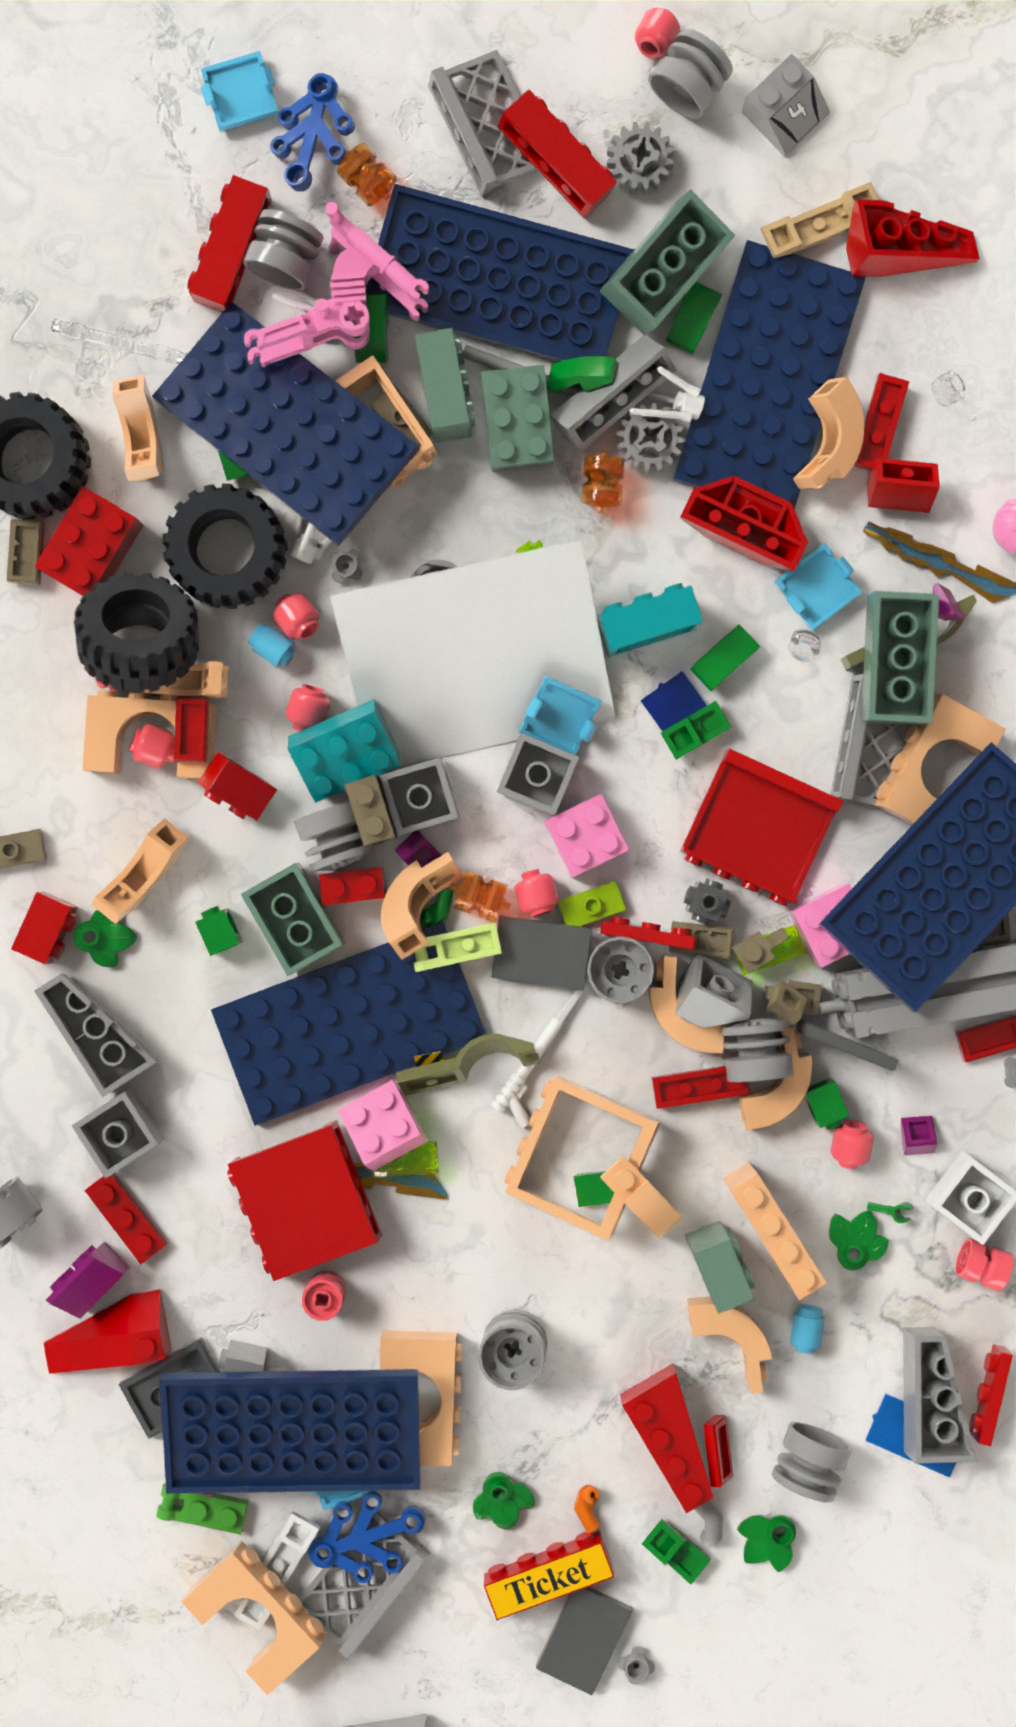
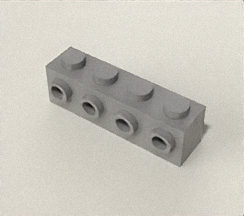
M647 335L642 336L616 358L618 364L613 382L587 392L581 388L555 410L550 417L562 436L580 451L584 450L667 379L657 371L658 367H663L669 372L674 373L677 369L662 345Z

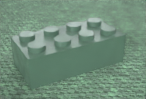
M689 190L674 203L600 289V292L643 335H646L658 327L733 239L735 234L692 190Z
M874 591L867 595L861 722L913 725L933 723L939 594Z

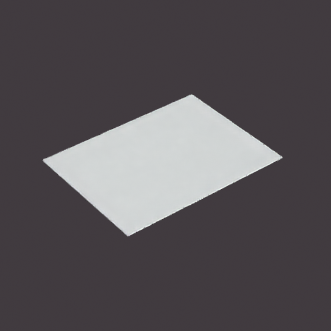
M582 539L330 596L357 705L375 700L400 752L401 766L517 741L520 736L518 732L519 727L545 675L601 699L602 703L592 719L593 723L616 718Z

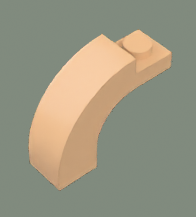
M144 375L116 380L113 382L112 396L120 418L125 441V474L128 482L136 480L140 482L149 481L159 476V472H163V458L157 421Z
M848 377L827 380L808 399L820 418L823 439L820 450L814 459L793 478L799 489H819L827 484L830 479L845 478L858 459L864 437V416L859 397Z
M214 661L194 664L191 668L189 667V672L183 678H176L177 682L169 687L163 685L159 691L151 693L149 690H141V693L151 696L173 695L181 698H227L229 666H223V662Z
M164 818L146 835L132 860L94 898L91 905L117 924L127 913L130 914L157 885L178 857L189 837Z
M449 852L434 859L424 867H421L417 860L414 861L395 878L385 894L381 908L382 929L388 942L401 960L429 944L420 927V915L425 904L434 895L464 878Z
M662 955V962H656L655 979L661 981V986L650 985L648 987L651 1008L659 1024L673 1039L688 1048L701 1052L723 1053L724 1036L722 1035L721 1027H724V1024L702 1028L695 1023L684 1021L676 1014L677 957L674 955Z
M788 1024L789 1029L778 1031V1036L790 1037V1042L780 1045L782 1053L792 1054L794 1075L777 1079L774 1084L763 1091L738 1096L743 1126L746 1130L767 1127L783 1120L797 1108L808 1090L812 1075V1058L808 1053L798 1054V1050L802 1049L800 1032L794 1031V1027Z
M624 1155L600 1176L626 1206L658 1238L662 1239L684 1218Z
M711 1297L687 1298L690 1329L693 1337L723 1335L737 1342L743 1350L746 1382L750 1393L763 1392L762 1382L767 1381L765 1362L760 1361L772 1360L768 1342L753 1317L740 1306L718 1314Z

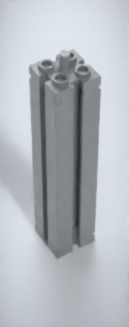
M1016 939L977 946L915 1013L864 967L835 972L836 979L832 980V990L834 997L840 999L819 1003L821 1015L837 1013L841 1029H845L847 1034L855 1038H863L873 1034H885L1016 1010Z

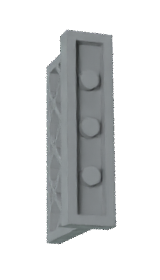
M498 50L444 70L442 66L431 71L428 87L481 197L493 193L496 187L538 171L530 162L519 158L521 153L519 150L516 157L498 150L502 138H508L497 126L485 122L489 109L503 114L507 109L492 102L496 90L508 94L512 101L511 105L520 98ZM493 62L498 71L496 81L480 75L481 67ZM462 75L472 79L469 91L466 92L455 87L452 78ZM476 82L493 88L489 101L471 94ZM469 101L486 108L482 120L468 114L466 107ZM482 129L499 135L495 148L482 143L479 137ZM495 157L512 163L511 171L498 176L493 166Z
M863 674L852 676L830 795L841 800L875 806L878 799H873V797L876 796L880 786L871 772L884 764L888 772L891 773L889 759L900 751L902 752L906 742L902 743L894 730L901 724L891 725L890 723H883L886 729L876 737H873L868 729L869 722H861ZM889 733L897 748L885 756L877 741ZM872 745L881 760L868 768L862 759L863 751ZM866 776L875 790L866 797L856 795L858 781Z
M378 1511L372 1516L379 1525L389 1522ZM402 1532L392 1535L393 1537H386L372 1542L374 1544L383 1543V1548L388 1551V1543L400 1542L409 1550L403 1558L401 1569L397 1573H388L386 1571L384 1583L371 1584L369 1581L365 1585L349 1586L348 1571L332 1565L328 1568H323L299 1598L302 1606L308 1613L320 1620L324 1630L327 1632L326 1636L340 1647L338 1652L347 1660L431 1554L422 1545L418 1547ZM362 1554L363 1561L369 1562L373 1567L383 1566L378 1561H368V1556ZM389 1558L387 1560L389 1565L399 1564L397 1559L390 1560ZM364 1568V1577L369 1575V1571ZM342 1569L344 1586L328 1587L327 1573L329 1570ZM322 1580V1588H316ZM378 1589V1591L372 1597L371 1590ZM366 1590L367 1605L363 1608H351L350 1591ZM344 1592L346 1609L330 1610L329 1593ZM312 1594H323L324 1611H313L304 1602ZM352 1614H359L353 1621ZM347 1615L348 1629L342 1636L332 1628L331 1616Z

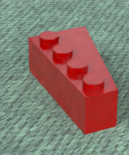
M672 1363L621 1393L620 1398L627 1415L687 1514L711 1500L713 1494L675 1367Z

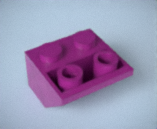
M105 1242L97 1249L91 1245L72 1263L75 1270L70 1267L49 1287L53 1293L46 1301L50 1305L81 1319L131 1267Z

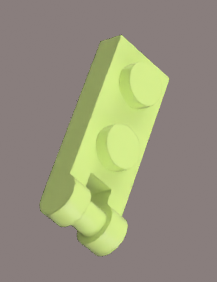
M496 923L426 937L429 944L414 952L416 957L414 968L415 972L501 954ZM435 945L438 957L429 959L426 947Z

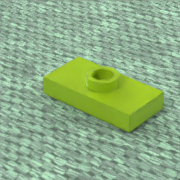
M616 880L559 900L558 902L565 924L582 926L626 910Z

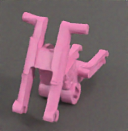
M329 202L325 206V210L330 218V224L334 227L331 230L332 238L329 244V251L337 254L341 248L344 250L338 255L334 264L330 282L332 298L329 300L318 299L315 303L316 308L304 315L300 314L259 330L251 329L247 331L244 336L246 347L251 346L252 340H258L256 342L257 346L251 348L248 352L249 364H254L255 357L260 356L261 366L266 367L268 364L311 350L313 347L333 339L342 340L344 345L350 349L358 350L365 347L370 339L369 312L366 308L365 289L371 277L380 284V288L383 291L389 292L409 311V316L414 321H419L420 313L416 309H421L424 313L428 312V303L420 298V294L416 291L421 290L423 294H428L429 286L424 280L416 279L397 262V258L394 255L388 254L361 228L353 225L341 214L336 203Z

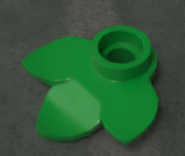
M96 910L90 921L83 922L76 927L73 939L75 945L80 950L89 952L96 964L102 967H116L118 964L117 952L133 945L137 940V936L130 928L119 924V922L115 924L99 910ZM86 931H93L96 937L93 942L87 943L84 940L83 936Z
M864 1211L858 1214L851 1222L838 1214L832 1216L829 1224V1239L838 1248L837 1259L842 1267L851 1271L859 1270L866 1265L867 1261L878 1260L885 1254L889 1240L883 1236L876 1235L877 1222L871 1211ZM851 1248L858 1252L856 1260H852L849 1257V1250Z
M494 1472L487 1476L482 1486L483 1492L474 1499L473 1513L477 1520H483L491 1516L493 1523L498 1528L510 1530L518 1521V1510L534 1507L535 1500L526 1485L513 1483L506 1474ZM497 1488H501V1489H502V1490H500V1491H494V1490L497 1489Z
M753 1515L744 1519L738 1525V1532L748 1538L743 1552L746 1564H756L770 1560L771 1565L777 1572L782 1571L790 1564L793 1557L791 1543L796 1536V1529L790 1518L784 1515H776L769 1519L762 1515ZM783 1526L785 1531L782 1534L774 1533L775 1528Z

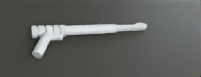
M572 990L573 995L557 1018L554 1017L535 1043V1052L539 1054L540 1058L564 1025L562 1023L583 993L582 990ZM521 1063L517 1071L511 1075V1079H508L506 1082V1086L501 1089V1094L499 1093L495 1098L496 1101L494 1100L491 1104L494 1109L502 1114L506 1111V1107L509 1106L520 1128L528 1126L530 1118L520 1098L527 1089V1086L524 1084L526 1082L525 1079L536 1064L524 1067Z

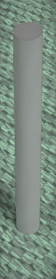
M468 345L463 350L464 358L497 370L525 367ZM572 385L556 392L572 397L582 387Z

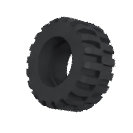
M20 392L10 393V399L8 400L0 396V509L14 517L19 515L24 519L34 520L36 515H40L42 518L53 516L52 510L54 509L62 512L69 507L66 501L71 497L75 499L79 492L77 490L79 485H86L89 478L85 474V469L91 468V458L87 455L90 447L88 440L83 436L84 431L64 408H61L48 397L43 399L39 394L31 392L27 396ZM41 430L45 432L53 443V458L47 471L41 477L29 483L16 484L10 481L4 475L2 469V455L7 443L15 435L23 431Z
M223 483L222 487L216 488L214 484L204 486L205 491L198 493L196 490L187 494L190 498L187 502L183 504L179 501L174 507L177 511L175 516H168L165 523L168 527V532L163 533L162 543L166 546V551L163 552L164 560L169 565L170 569L168 571L173 579L193 598L215 608L223 606L227 609H237L238 605L241 604L245 606L254 604V599L259 596L264 598L270 593L267 589L272 584L276 585L280 580L279 572L281 569H285L287 561L284 557L285 551H287V541L283 534L285 532L273 510L259 495L252 494L249 489L242 486L238 489L232 484ZM223 519H235L245 524L251 531L254 539L253 554L241 570L225 576L215 575L207 571L199 561L197 555L199 539L211 524Z
M134 572L125 573L123 577L117 578L116 575L108 577L105 583L99 582L91 588V593L87 591L80 599V604L76 607L74 627L80 663L84 665L85 671L93 678L96 676V681L106 687L110 684L114 690L123 692L126 689L136 694H141V690H149L150 693L159 691L163 685L169 687L175 684L177 677L183 678L189 672V667L191 668L197 659V652L199 651L197 609L194 607L191 597L186 593L184 594V590L175 583L171 585L170 580L164 577L154 578L152 574L143 572L142 575H134ZM136 625L149 626L161 631L159 634L143 640H128L114 635V633L123 628Z

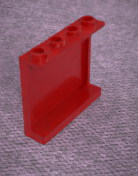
M729 748L723 755L680 852L686 854L685 861L701 867L704 862L714 867L712 873L724 879L730 880L732 875L743 880L740 886L758 893L759 889L771 893L769 899L783 906H786L788 902L797 904L798 899L796 897L834 814L839 812L844 801Z
M337 1120L325 1124L322 1128L243 1158L237 1157L227 1164L229 1167L227 1171L229 1181L233 1187H237L240 1195V1209L245 1216H248L252 1226L250 1228L251 1237L256 1245L259 1244L262 1251V1265L266 1273L271 1274L273 1281L376 1244L383 1236Z

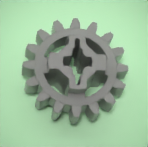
M633 122L631 131H628L624 126L621 128V138L613 135L611 141L613 146L607 149V156L610 159L607 160L606 166L608 169H614L611 173L615 180L621 179L620 189L625 188L628 184L631 186V194H635L637 187H641L643 193L647 194L650 185L658 190L660 179L668 180L669 172L667 170H672L674 161L669 158L673 157L674 148L667 147L670 141L669 136L660 137V127L656 128L653 132L650 131L649 122L645 123L643 129H639L637 122ZM641 149H643V162L640 163L638 168L637 157L640 155ZM623 166L627 167V169L629 170L630 173H628V172L623 168ZM649 172H653L652 174H650V175H648V176H644V175H646V174L649 173Z
M656 403L652 404L651 410H657ZM643 404L639 406V409H646ZM664 407L662 410L668 411V407ZM628 411L630 421L622 419L620 426L625 431H617L616 435L617 439L623 440V442L618 444L617 450L626 451L623 461L627 462L632 459L634 461L633 470H636L639 465L644 466L645 474H648L652 466H654L657 473L661 472L662 463L671 467L673 461L670 456L678 458L681 451L676 446L684 444L685 439L677 437V435L683 432V426L674 425L677 419L632 415ZM646 419L658 420L659 422H648ZM633 428L637 435V440L631 445L629 434ZM668 432L671 437L669 449L666 448L667 445L663 441ZM658 433L655 444L652 441L644 442L646 434L652 436ZM650 454L653 455L655 458H646L641 455Z

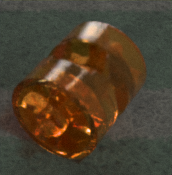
M366 143L355 146L351 151L346 150L347 154L340 162L337 174L350 187H358L356 194L367 206L376 204L382 198L387 200L390 197L388 192L396 181V175L384 163L375 162L377 156Z
M602 449V455L584 457L583 476L587 478V482L582 484L581 502L598 507V513H604V507L622 505L623 486L619 484V480L624 478L625 460L621 457L608 455L607 449Z
M466 870L462 883L458 885L452 883L450 889L456 891L455 894L457 895L453 909L465 913L477 910L479 917L495 923L499 910H503V908L510 909L511 904L505 902L506 899L503 898L508 884L496 880L484 883L483 876Z

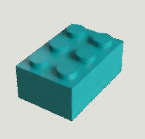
M678 583L664 588L665 592L661 593L662 595L653 597L652 593H646L635 597L634 602L630 605L622 606V602H618L604 607V611L599 615L597 622L608 657L697 630L703 620L692 585L683 588L682 583Z
M374 699L288 736L287 750L315 803L346 790L345 784L373 775L379 776L401 766L400 752Z

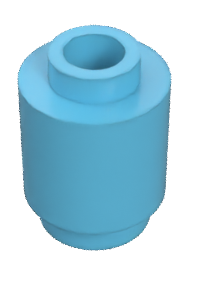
M261 623L248 640V644L253 647L252 650L276 668L281 664L287 666L296 654V651L293 649L295 642L271 625L267 627Z
M804 1304L797 1306V1312L793 1313L790 1343L796 1346V1351L813 1354L815 1349L822 1347L825 1317L822 1316V1308Z

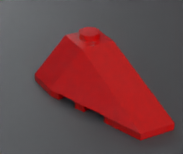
M857 199L854 202L846 245L852 276L883 277L977 263L980 259L973 231L942 220L936 223L920 218L921 213L914 210L906 213L894 209L895 204L885 200Z
M161 1289L130 1294L83 1322L45 1341L43 1345L49 1374L130 1366L164 1360L172 1348Z

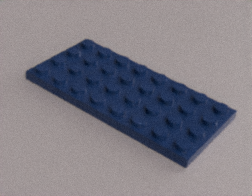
M394 183L378 244L388 254L394 255L397 258V262L416 279H422L427 282L429 286L428 294H423L421 290L416 292L420 294V298L428 303V312L424 313L421 309H416L420 313L419 321L412 320L409 316V311L389 292L383 291L380 288V284L372 277L367 282L365 293H387L388 315L441 330L452 328L453 333L554 361L560 362L585 356L606 357L619 310L600 292V289L635 249Z
M747 240L700 390V395L705 397L703 409L697 420H691L673 481L696 488L736 476L791 502L795 510L801 489L797 487L793 478L809 464L821 425L820 418L808 399L827 380L835 379L866 277L852 276L851 271L795 254L773 258L768 246Z
M231 302L227 311L224 310L152 397L157 403L339 547L420 449L415 442L301 354L268 364L266 367L261 366V357L257 356L254 359V364H249L248 352L251 348L257 346L256 342L258 340H252L251 346L246 347L244 336L247 331L251 329L259 330L264 328V326Z
M991 742L818 924L913 1013L929 999L1016 905V763Z
M444 921L432 927L422 929L425 937L448 933ZM388 942L211 1009L254 1126L415 1066L414 1056L442 1051V1055L463 1048L470 1040L485 1035L484 1026L460 963L415 972V953L401 960ZM435 945L426 947L429 959L438 957Z
M418 1369L161 1373L159 1383L166 1494L420 1490Z

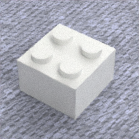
M961 1151L926 1197L925 1201L984 1245L1016 1203V1190L974 1158Z

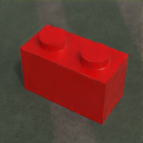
M875 458L867 481L868 507L930 513L940 488L938 464Z
M220 752L216 753L197 782L206 790L204 793L205 797L218 805L221 804L222 800L231 805L228 810L243 820L248 815L257 821L277 791L267 781Z
M384 867L319 874L322 906L385 898L387 892Z
M36 892L11 950L45 965L53 963L54 959L58 961L65 949V943L62 941L66 932H71L77 922L78 915L75 912L78 906L47 892Z

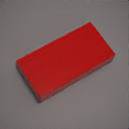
M176 697L174 761L207 762L209 699Z
M1016 1015L956 1031L955 1035L963 1062L967 1063L1015 1049Z
M715 1415L704 1423L703 1427L710 1486L721 1488L733 1477L727 1417L726 1415Z

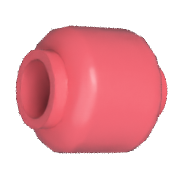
M652 8L648 10L635 31V41L639 51L648 58L667 56L669 46L675 42V38L680 32V24L674 14L668 9Z
M301 593L285 594L277 600L273 619L288 638L292 640H305L317 631L320 615L316 607L306 596Z
M303 684L302 688H296L292 691L286 709V717L293 722L292 727L294 729L302 731L326 720L330 708V700L325 696L326 691L308 684Z
M145 724L142 729L137 727L129 747V751L133 752L134 761L154 769L162 768L166 761L172 763L174 759L173 734L152 724Z
M539 869L521 874L522 880L514 887L521 911L527 914L530 913L531 917L541 916L554 911V905L559 902V896L553 877L549 874H540Z
M846 1120L842 1125L834 1129L830 1153L834 1159L839 1161L840 1166L847 1169H856L859 1165H864L870 1161L874 1135L865 1123L856 1120Z

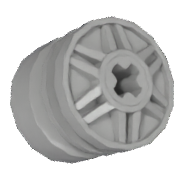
M684 29L678 33L675 42L669 46L668 56L661 58L654 67L648 81L658 98L668 107L682 116L696 120L703 116L712 103L713 93L720 91L724 82L729 79L733 66L726 53L714 41L695 30Z
M264 209L259 217L260 224L255 228L256 236L262 241H252L250 243L243 263L252 273L273 284L292 290H304L312 272V266L306 260L317 258V248L322 245L323 234L317 228L296 216L273 209Z
M350 801L323 809L294 821L301 841L316 840L317 846L306 851V857L321 854V860L309 864L311 872L332 871L358 862L365 855L374 851L372 844L357 846L356 841L361 840L359 832L353 833L351 829L357 823Z
M620 936L609 938L595 948L590 955L587 972L589 982L598 995L607 1001L625 1003L634 1001L646 992L652 983L654 967L652 957L645 946L634 939ZM620 962L626 963L625 969L629 971L628 976L622 975L620 979H616L614 977L615 972L611 970L612 965H619Z
M756 1018L738 1021L730 1026L721 1027L723 1036H737L736 1041L723 1043V1048L738 1050L739 1056L725 1060L727 1081L751 1082L793 1076L792 1054L777 1052L776 1046L790 1042V1037L788 1036L775 1037L776 1031L789 1029L788 1021Z
M517 1309L503 1311L492 1318L485 1328L478 1354L480 1369L489 1382L498 1388L510 1391L524 1389L535 1382L542 1372L548 1344L546 1330L540 1321L529 1312ZM514 1340L518 1341L519 1345L515 1349H511L510 1344Z
M791 1422L783 1440L784 1447L791 1453H780L778 1455L777 1461L779 1464L773 1468V1478L782 1486L803 1497L820 1502H833L837 1495L834 1487H838L841 1484V1479L832 1470L844 1471L853 1449L843 1439L821 1428L801 1422Z

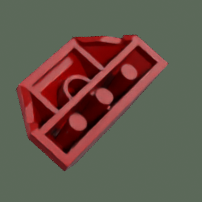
M736 476L694 488L680 516L684 522L704 537L761 564L791 572L795 571L808 544L791 502Z

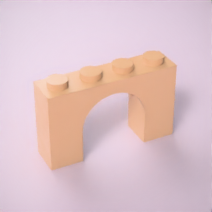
M98 690L97 696L88 695L82 770L120 774L123 737L130 724L142 716L156 714L164 716L175 728L176 697L179 696L160 695L159 700L147 699L148 694L129 692L128 698L116 697L117 692L106 690ZM191 697V698H203V699H209V700H210V698H204V697ZM209 704L207 762L177 761L176 777L200 779L214 758L218 706Z
M934 694L933 723L910 727L905 736L906 744L902 752L898 753L893 759L890 767L892 771L887 781H884L877 791L876 797L878 800L875 806L913 825L937 799L928 792L921 775L922 762L929 749L936 743L947 739L979 755L991 742L997 746L1006 728L944 694Z
M748 1162L723 1178L724 1182L799 1301L827 1284L752 1165Z
M383 1330L380 1338L379 1369H418V1372L427 1375L434 1381L441 1395V1404L436 1413L426 1421L419 1423L420 1465L452 1466L453 1455L459 1456V1436H453L454 1424H460V1405L454 1404L455 1393H461V1374H456V1362H462L463 1343H457V1333Z
M241 1541L191 1587L182 1603L202 1625L224 1605L235 1599L247 1598L255 1600L270 1611L276 1624V1637L253 1658L246 1671L268 1695L320 1648L327 1632L324 1630L320 1620L312 1617L302 1606L300 1599L282 1585L278 1575L269 1570L259 1560L256 1551L247 1547Z

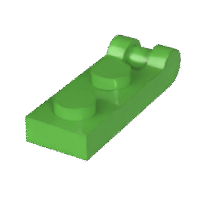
M166 1483L163 1484L161 1490L163 1500L162 1504L158 1506L157 1518L165 1521L185 1522L241 1535L249 1500L214 1493L213 1496L202 1493L166 1494ZM175 1499L184 1500L183 1508L174 1506Z

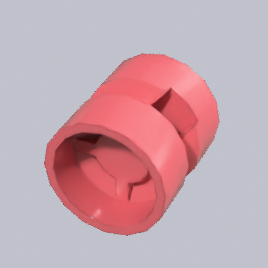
M968 1238L963 1243L958 1254L955 1274L957 1277L972 1283L980 1280V1284L983 1287L1001 1292L1011 1276L1014 1261L1013 1255L996 1247L989 1250L987 1244L982 1245L977 1240Z
M330 1270L314 1274L302 1295V1306L305 1313L318 1321L329 1320L335 1317L340 1311L346 1296V1284L343 1278Z

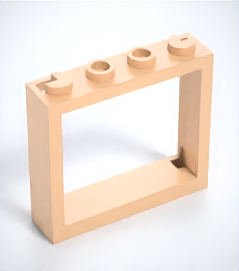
M373 355L335 380L355 397L378 382L421 446L417 454L387 489L402 485L408 479V475L417 469L423 470L433 463L434 458L438 456L433 443Z
M557 1076L553 1078V1081L548 1080L543 1088L541 1097L545 1098L541 1109L536 1108L531 1116L529 1126L533 1128L529 1137H524L518 1147L517 1155L520 1158L517 1166H511L506 1175L504 1183L508 1184L505 1193L609 1240L613 1237L626 1206L615 1193L602 1224L520 1187L560 1091L566 1092L641 1126L642 1130L629 1158L631 1164L639 1172L661 1121Z

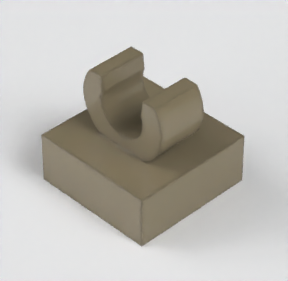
M782 980L774 988L766 1008V1013L769 1014L774 1011L780 1016L779 1021H788L794 1025L801 1019L807 998Z

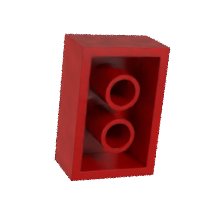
M82 486L34 567L84 596L87 591L91 593V588L99 582L103 584L108 577L114 576L144 524L136 517Z

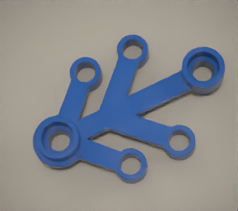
M318 73L309 80L308 93L290 107H284L280 110L278 121L289 131L282 136L275 137L270 143V149L278 159H285L291 153V146L303 138L298 161L290 164L284 173L285 181L297 192L306 191L311 186L312 174L309 168L318 137L327 149V157L334 165L343 164L348 157L346 149L335 140L323 121L325 107L335 118L334 126L341 135L348 136L355 130L354 120L348 113L343 111L336 100L338 94L337 82L332 76L324 73ZM311 108L310 115L299 123V115ZM292 115L289 121H285L288 116ZM348 121L345 127H341L344 122ZM284 144V147L277 151L278 147ZM341 151L338 156L333 157L335 152Z
M370 1491L364 1496L363 1508L350 1535L337 1540L343 1524L351 1519L353 1513L351 1504L341 1501L334 1508L333 1520L326 1534L316 1537L311 1542L308 1550L309 1558L315 1566L320 1568L336 1565L354 1574L355 1580L361 1584L368 1583L371 1580L373 1566L367 1561L358 1562L343 1552L354 1549L382 1563L388 1573H397L402 1567V1555L397 1551H388L372 1542L403 1531L408 1534L419 1533L425 1524V1513L419 1506L410 1505L402 1511L401 1518L367 1529L373 1514L380 1509L382 1504L381 1495L376 1491ZM375 1498L378 1501V1505L375 1507L369 1506L367 1499ZM339 1508L347 1509L348 1516L341 1517L337 1510ZM414 1517L418 1524L416 1526H409L406 1520ZM321 1548L327 1549L329 1556H320L318 1550ZM389 1558H396L399 1564L397 1566H390L387 1560ZM366 1568L369 1571V1575L363 1577L359 1575L358 1570Z

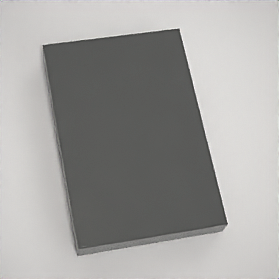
M499 916L497 932L502 953L494 955L491 978L584 991L592 928L511 916Z
M801 1019L796 1028L797 1031L806 1037L891 1071L896 1069L899 1062L898 1059Z
M202 1337L168 1355L164 1360L155 1362L118 1384L148 1439L162 1432L159 1383L161 1373L220 1372Z
M591 1587L570 1593L536 1663V1669L589 1695H593L632 1614V1607Z

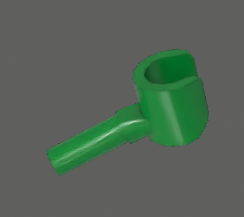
M868 1202V1210L892 1215L897 1223L903 1224L911 1220V1218L903 1217L900 1212L901 1208L904 1210L913 1209V1206L908 1202H903L897 1206H886Z

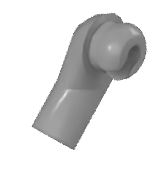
M707 1501L694 1510L705 1521V1528L702 1530L700 1540L705 1546L711 1547L718 1545L722 1539L723 1519Z

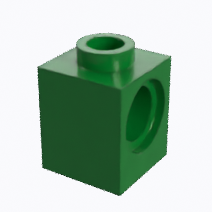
M218 906L210 908L201 913L203 919L195 922L210 956L243 943L229 908L221 911Z
M828 1078L808 1087L804 1097L815 1124L820 1128L825 1127L826 1130L842 1125V1119L849 1117V1113L836 1082Z

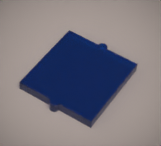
M683 671L666 683H659L655 691L640 700L662 732L707 706Z

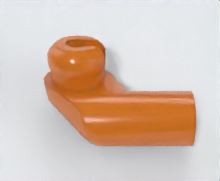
M585 1485L579 1490L574 1504V1511L587 1533H592L600 1527V1523L593 1512L600 1493L592 1485Z

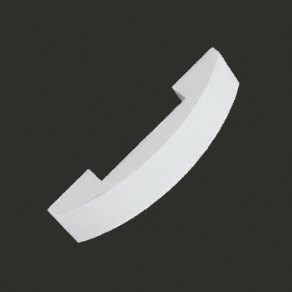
M292 1511L262 1561L269 1570L278 1575L284 1587L320 1528L318 1524L295 1511ZM247 1598L241 1599L234 1612L235 1617L258 1630L262 1629L270 1615V1611L264 1605Z

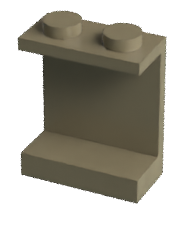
M373 775L345 784L363 845L372 844L374 846L398 838L380 779Z

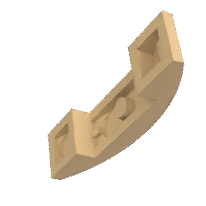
M872 182L843 193L839 199L796 217L790 218V216H787L761 227V233L773 258L810 248L848 231L854 202L857 199L880 200Z

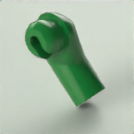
M444 889L437 894L436 903L422 910L420 925L426 928L432 927L449 917L454 890Z

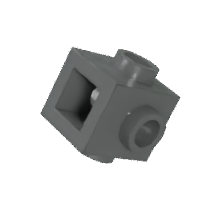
M706 878L704 883L696 881L694 887H688L683 903L687 904L685 911L693 913L691 916L692 920L709 925L710 920L718 922L720 917H726L731 901L727 899L729 893L722 890L724 884ZM707 896H711L714 899V905L711 908H706L703 905V900Z

